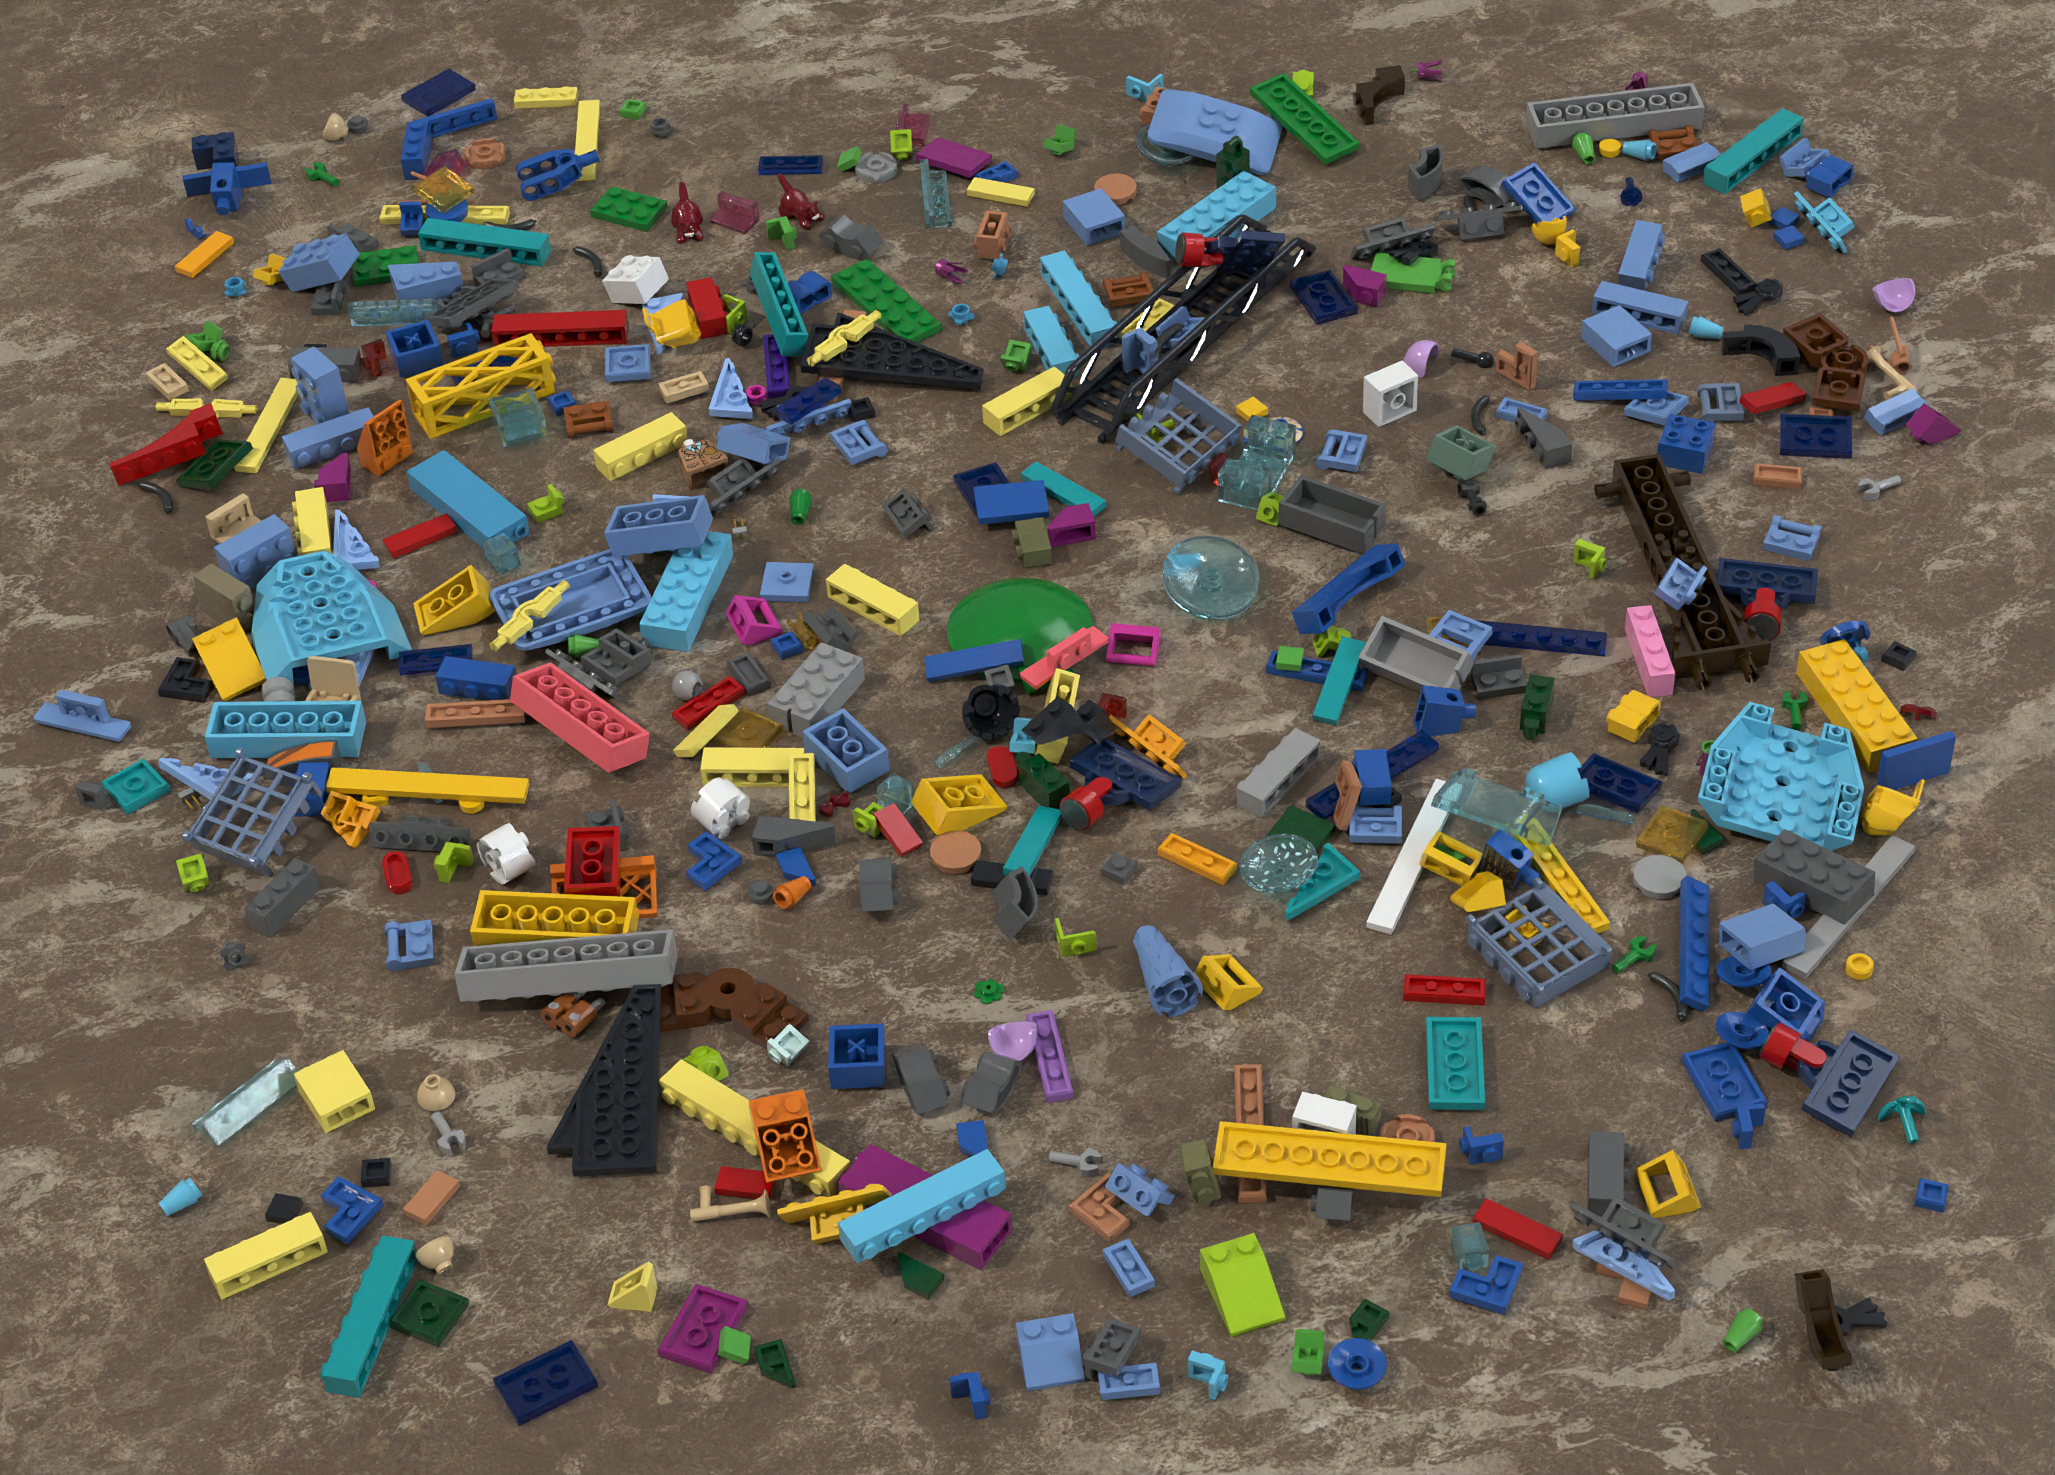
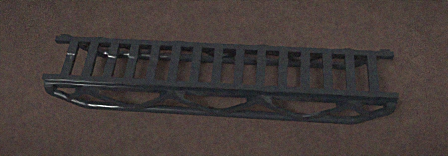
M1241 214L1213 238H1218V235L1229 236L1241 224H1245L1242 229L1248 231L1250 227L1259 232L1271 231L1267 230V225H1262L1259 221ZM1300 237L1293 238L1253 275H1247L1245 272L1232 273V275L1239 278L1247 279L1243 284L1228 279L1231 274L1215 269L1196 286L1193 283L1202 267H1195L1183 292L1168 290L1193 267L1181 266L1070 364L1051 407L1053 416L1059 420L1058 424L1063 426L1074 416L1104 430L1098 435L1097 442L1103 444L1106 440L1112 439L1121 424L1124 425L1129 419L1133 418L1142 407L1183 370H1186L1199 355L1234 323L1238 322L1245 313L1280 281L1290 275L1307 257H1311L1317 249L1316 246ZM1297 246L1301 248L1295 255L1289 254ZM1279 262L1285 263L1281 267L1277 266ZM1221 286L1234 292L1229 296L1215 289ZM1161 295L1177 297L1181 300L1146 331L1156 340L1158 339L1156 328L1180 307H1186L1188 313L1195 309L1208 314L1175 346L1165 348L1170 350L1165 355L1161 353V358L1139 378L1123 372L1121 353L1092 380L1087 379L1103 347L1107 343L1122 344V338L1115 336L1144 311L1136 329L1139 327L1143 328L1156 300ZM1242 296L1247 297L1244 301L1239 300ZM1207 297L1216 302H1221L1218 307H1214L1202 300ZM1229 308L1234 309L1231 313L1226 312ZM1189 313L1190 317H1198ZM1218 320H1221L1218 325L1215 324ZM1190 343L1196 344L1192 348L1187 347ZM1178 354L1182 356L1179 360L1174 359ZM1091 359L1082 375L1080 384L1076 387L1070 386L1076 371ZM1116 380L1129 387L1124 391L1110 383ZM1138 390L1143 392L1138 397L1134 395ZM1067 392L1075 394L1070 400H1068L1064 405H1062V402ZM1103 392L1121 400L1117 406L1097 397V395ZM1089 404L1113 415L1112 421L1083 409V407Z

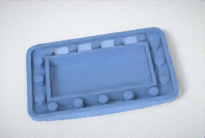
M1165 89L1160 94L1147 138L1153 144L1216 162V154L1223 149V144L1231 140L1232 137L1239 136L1242 139L1243 147L1250 150V173L1266 175L1269 173L1282 132V124L1255 110L1188 91Z
M610 549L501 585L490 592L491 603L503 625H505L513 618L514 611L521 604L533 600L549 586L552 588L556 587L562 580L569 583L570 588L561 594L562 601L545 618L528 616L533 620V628L514 642L515 647L520 650L536 649L566 641L568 637H574V634L582 636L646 610L651 601V595L629 557H613Z

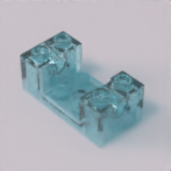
M1251 415L1244 427V451L1238 460L1226 458L1218 472L1219 501L1258 511L1261 497L1275 491L1296 454V425Z

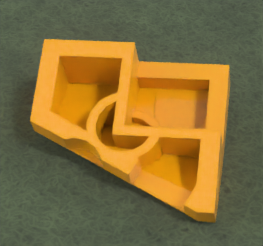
M331 791L321 815L344 838L346 843L355 849L369 833V824L377 820L381 810L377 806L356 801L351 796Z

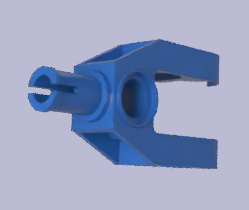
M573 149L551 150L518 163L516 171L518 178L523 181L520 185L522 197L525 200L532 201L564 190L582 177L581 170H583V167L600 162L596 149L579 156L575 154ZM544 161L551 162L549 167L544 168L540 166ZM524 168H530L532 170L531 173L527 175H523L520 172ZM549 179L556 181L552 186L545 185V182ZM531 186L536 188V190L532 193L525 192V189L527 187Z

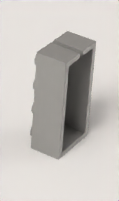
M1384 616L1380 617L1358 657L1363 668L1368 669V671L1419 693L1424 685L1460 690L1461 685L1459 681L1464 683L1474 665L1468 651Z
M821 642L767 703L770 725L787 732L792 729L793 734L803 738L802 731L836 713L865 680L863 658Z

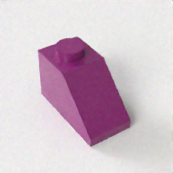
M1344 265L1343 286L1355 302L1378 307L1386 293L1387 274Z
M1925 403L1905 424L1912 430L1910 435L1920 443L1924 440L1930 445L1954 436L1961 431L1947 417Z
M342 453L321 468L318 473V480L314 481L315 488L323 487L327 502L350 500L352 469L348 453Z
M1089 503L1065 507L1049 524L1048 537L1051 547L1096 539L1095 520Z

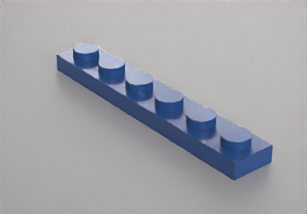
M1686 875L1681 880L1680 1002L1703 1012L1709 1007V885Z

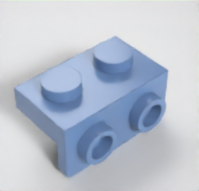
M1803 138L1782 154L1779 159L1785 177L1798 176V178H1805L1808 171L1819 165L1822 159L1830 155L1829 149H1811L1808 138Z
M1184 306L1180 307L1156 328L1159 337L1172 325L1177 323L1184 325L1182 331L1170 337L1163 348L1175 346L1204 318L1190 317L1187 308Z
M1141 327L1122 336V361L1125 373L1137 368L1144 374L1157 362V341Z
M1676 558L1668 568L1654 594L1678 611L1684 603L1689 605L1697 595L1694 590H1698L1706 580L1703 575L1707 567L1703 565L1696 572Z
M1118 1163L1105 1185L1106 1189L1145 1216L1151 1215L1157 1203L1170 1205L1176 1196L1167 1190L1168 1184L1155 1177L1152 1180L1146 1175L1148 1171L1136 1163H1133L1132 1166Z

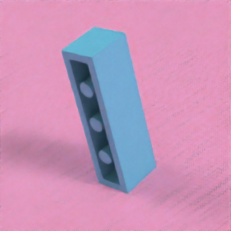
M1049 306L1024 311V329L1046 371L1056 367L1065 374L1070 364L1079 357V354L1074 353L1071 340H1067L1064 327H1060L1057 314H1053ZM1078 370L1076 371L1074 377H1078Z

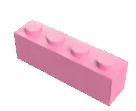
M1652 606L1627 608L1625 632L1647 695L1650 697L1673 695L1675 671Z

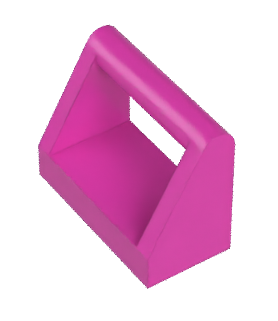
M734 595L726 616L741 644L752 645L780 636L783 633V629L766 599ZM761 610L768 624L758 623L752 612Z
M1111 623L1106 662L1155 667L1162 637L1160 627ZM1117 640L1152 643L1151 656L1114 653Z

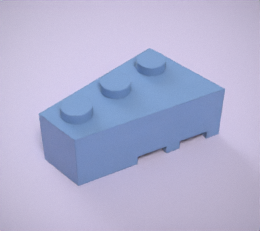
M1636 220L1619 271V285L1645 291L1648 283H1652L1654 269L1658 264L1666 234L1662 232V224Z
M457 262L388 265L392 287L402 311L438 302V299H451V294L461 291L460 287L464 286Z

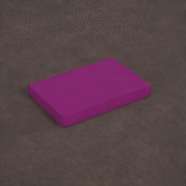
M938 137L916 153V161L970 178L992 161V154Z
M695 1284L657 1350L658 1357L711 1374L720 1358L718 1355L720 1331L725 1326L732 1329L737 1328L748 1308V1300Z

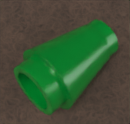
M796 489L789 497L791 522L801 525L805 522L813 499L809 491Z

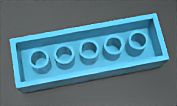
M1243 170L1158 230L1157 242L1169 259L1176 262V242L1182 232L1200 233L1203 237L1213 238L1241 214L1259 221L1276 209V187ZM1241 224L1228 237H1237L1245 224Z
M708 531L702 546L674 550L639 624L641 638L647 639L650 646L684 652L690 651L733 557L731 534Z
M362 701L214 702L205 734V741L210 758H237L235 753L239 747L246 750L244 753L245 757L269 758L278 752L294 746L329 740H337L340 757H359L366 718Z

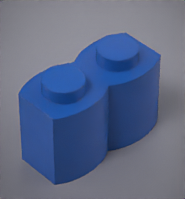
M1829 155L1822 159L1819 165L1808 171L1806 175V188L1826 197H1832L1840 187H1844L1852 179L1854 164Z
M815 271L807 272L798 280L788 282L800 314L805 313L815 304H821L832 296L831 282Z

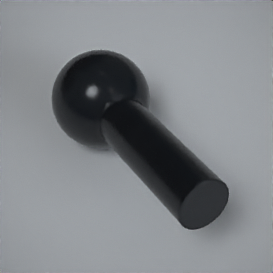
M1453 348L1451 352V357L1476 363L1481 368H1489L1494 364V358L1489 352L1475 354Z

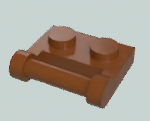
M1693 126L1657 132V130L1649 131V140L1655 142L1657 146L1656 157L1658 161L1699 145L1694 135Z
M1147 272L1132 277L1112 280L1110 278L1103 279V288L1111 307L1140 303L1153 291Z
M609 401L563 408L568 438L575 437V434L599 430L614 431Z

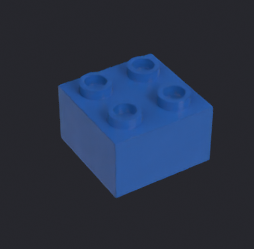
M429 320L385 331L390 354L401 378L413 376L444 365L440 344Z
M1670 414L1659 440L1657 454H1661L1665 466L1703 474L1714 444L1716 423Z
M884 1023L829 1026L828 1069L831 1089L886 1087Z

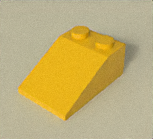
M470 565L414 602L420 633L424 636L473 625L489 617L496 610L490 600L491 590L488 581Z
M237 617L192 638L223 702L266 682L261 664Z
M982 774L923 778L911 800L912 805L936 835H942L950 831H963L1006 811L1008 807Z

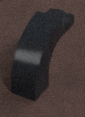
M1744 325V331L1723 332L1721 346L1723 356L1757 355L1770 362L1775 376L1798 375L1800 354L1795 343L1785 334L1759 325Z

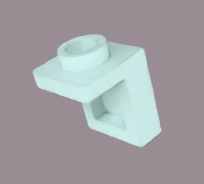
M789 1024L774 1040L770 1038L767 1041V1053L777 1064L782 1062L788 1067L809 1046V1040Z

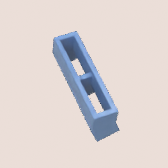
M1706 142L1664 159L1663 172L1678 183L1704 172L1706 165L1718 158L1721 153L1714 146Z
M1912 388L1869 408L1863 417L1871 428L1882 436L1905 425L1923 403L1927 405L1929 403L1922 399L1916 390Z

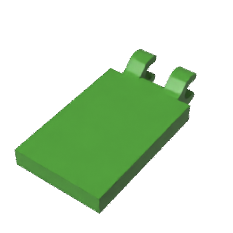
M1376 253L1371 271L1387 274V289L1434 293L1435 289L1445 292L1451 291L1452 283H1446L1445 281L1451 282L1452 278L1455 277L1456 270L1449 269L1455 268L1456 261L1453 259H1448L1442 263V259L1419 257L1412 265L1401 263L1402 258L1395 260L1389 254Z

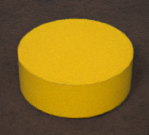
M1604 139L1600 142L1599 153L1602 156L1613 158L1620 154L1621 144L1619 141Z
M458 800L460 809L467 814L477 813L485 806L484 801Z
M1852 954L1846 961L1845 970L1851 978L1865 980L1872 975L1874 962L1865 954Z

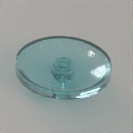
M1196 536L1178 543L1169 552L1162 573L1163 584L1171 600L1185 612L1208 620H1224L1243 613L1255 600L1260 582L1259 571L1252 557L1234 542L1216 536Z

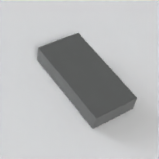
M749 652L727 661L728 669L739 684L745 688L748 696L771 688L770 680Z

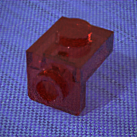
M382 339L361 345L363 358H361L365 370H369L374 378L382 375L379 361L387 358L384 342Z
M1102 693L1097 705L1105 710L1108 717L1112 715L1126 718L1127 699L1117 695Z

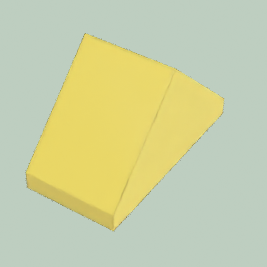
M648 1261L614 1281L607 1305L617 1309L652 1312L658 1289L653 1264Z

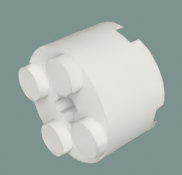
M719 777L707 783L698 793L701 795L698 802L693 801L691 806L692 816L719 839L726 838L734 826L745 824L750 817L748 813L750 806L749 797L727 778L723 780Z
M510 823L483 836L477 842L478 853L483 864L491 866L494 870L490 873L491 876L502 885L536 866L534 858L527 849L529 845L527 837L523 832L517 833Z

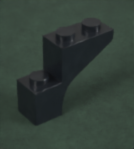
M1057 696L1035 718L1031 719L1021 731L1039 745L1077 733H1082L1098 745L1116 727L1105 710L1090 699L1075 711L1071 704Z

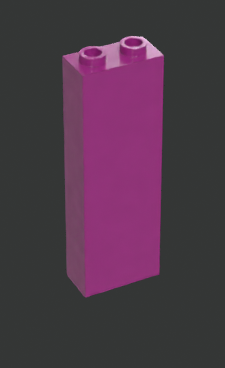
M869 1144L863 1152L856 1156L853 1165L848 1171H844L840 1175L838 1187L839 1192L844 1190L857 1191L865 1189L869 1184H880L889 1190L893 1196L933 1175ZM983 1200L973 1208L965 1209L953 1215L947 1221H941L927 1228L923 1233L913 1235V1237L982 1270L1012 1232L1011 1213Z

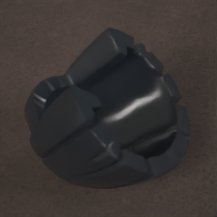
M1004 685L976 686L970 691L968 700L964 701L962 705V719L965 727L972 735L981 739L989 740L1003 736L1008 733V730L1013 729L1014 720L1019 717V701L1015 693Z

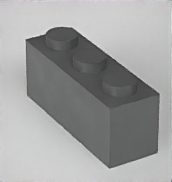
M293 347L288 361L291 379H295L291 371L293 368L291 358L312 347ZM316 347L339 368L342 382H358L363 366L359 348Z
M294 858L244 908L250 929L271 938L320 889L315 867Z
M1590 1130L1587 1210L1597 1216H1603L1615 1196L1629 1203V1190L1624 1189V1184L1629 1182V1167H1624V1161H1629V1144H1624V1133Z

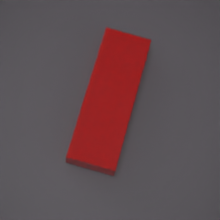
M1788 382L1743 394L1740 396L1739 402L1750 412L1757 414L1805 401L1807 393L1793 382Z
M446 513L382 540L385 548L394 559L455 534L458 531L457 526Z
M728 676L674 710L672 718L689 731L700 724L719 705H729L746 694L745 688L731 676Z
M1405 974L1403 1001L1485 1006L1486 979Z
M1487 1198L1473 1217L1472 1224L1550 1260L1563 1240L1562 1233Z

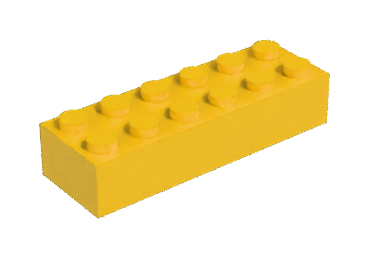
M1845 639L1799 652L1796 674L1831 723L1850 730L1856 758L1867 773L1879 771L1883 751L1918 741L1916 735Z
M480 890L470 934L473 945L482 946L635 933L638 926L639 913L635 897Z

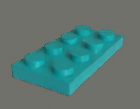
M1426 1017L1429 1109L1485 1110L1481 1017Z

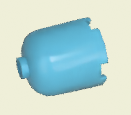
M1572 752L1538 764L1528 771L1525 779L1526 787L1523 788V793L1528 803L1532 802L1540 811L1553 812L1583 802L1589 798L1587 779H1581L1577 770L1581 768V764Z

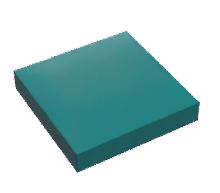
M144 758L100 782L103 790L126 815L171 791L169 784Z

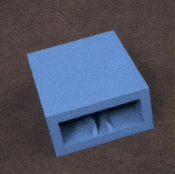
M1102 188L1063 201L1064 220L1086 246L1119 236L1120 230L1125 229V215Z
M1620 305L1582 321L1581 338L1612 367L1651 351L1652 333Z
M745 423L721 426L717 434V449L767 464L777 458L781 461L787 459L791 437Z
M1775 904L1764 906L1719 923V945L1749 970L1805 951V928Z

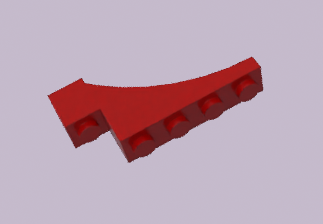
M210 403L191 410L190 414L176 427L156 441L134 453L110 462L109 465L118 486L206 454L202 441L223 434L212 404Z

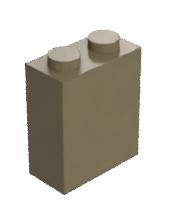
M212 563L193 576L203 612L221 623L237 617L244 633L252 627L255 605L248 585Z

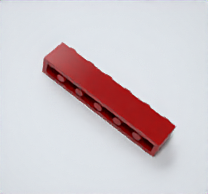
M627 310L498 314L493 317L491 333L494 347L530 333L537 341H541L543 347L627 344L629 322Z

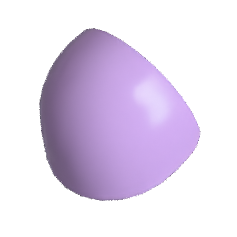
M1910 278L1889 280L1872 288L1877 303L1889 312H1900L1907 309L1915 297V285Z
M1421 340L1414 343L1407 350L1403 362L1419 378L1424 377L1429 355L1437 356L1439 353L1438 343L1430 340Z
M1018 1021L1000 1024L991 1028L988 1038L993 1052L1017 1060H1023L1028 1057L1036 1045V1023Z

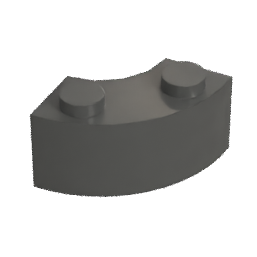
M1440 145L1420 149L1419 161L1409 167L1408 188L1417 200L1427 198L1441 184L1443 151Z
M1486 165L1476 166L1457 179L1466 195L1480 198L1487 205H1495V208L1513 198L1501 185L1502 181L1508 176L1494 167Z
M845 214L832 220L818 234L826 247L852 258L868 257L884 242L871 224L865 226L856 224Z
M891 858L859 860L862 912L893 910L894 905L899 904L898 889H893V879H898L897 863H892Z
M1023 867L1007 874L991 892L999 909L998 916L994 919V922L1010 940L1015 938L1031 920L1038 906L1035 886Z
M921 1043L892 1053L904 1092L917 1115L949 1105L947 1101V1096H950L949 1087L946 1080L942 1081L934 1066L937 1065V1061L932 1049L929 1050L927 1046Z
M985 1051L984 1055L979 1058L977 1071L973 1076L969 1077L968 1082L966 1081L962 1087V1104L990 1113L997 1112L1008 1099L1018 1078L1023 1061Z
M1319 1185L1317 1195L1312 1194L1311 1211L1316 1212V1218L1350 1221L1354 1189Z

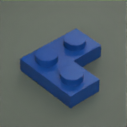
M705 831L687 845L688 852L701 860L686 871L687 879L704 891L742 863V856L708 831Z
M338 1176L321 1194L323 1203L338 1210L324 1226L325 1232L348 1245L384 1206L382 1199Z
M1495 1255L1487 1277L1459 1268L1450 1288L1449 1297L1505 1315L1522 1274L1523 1263Z

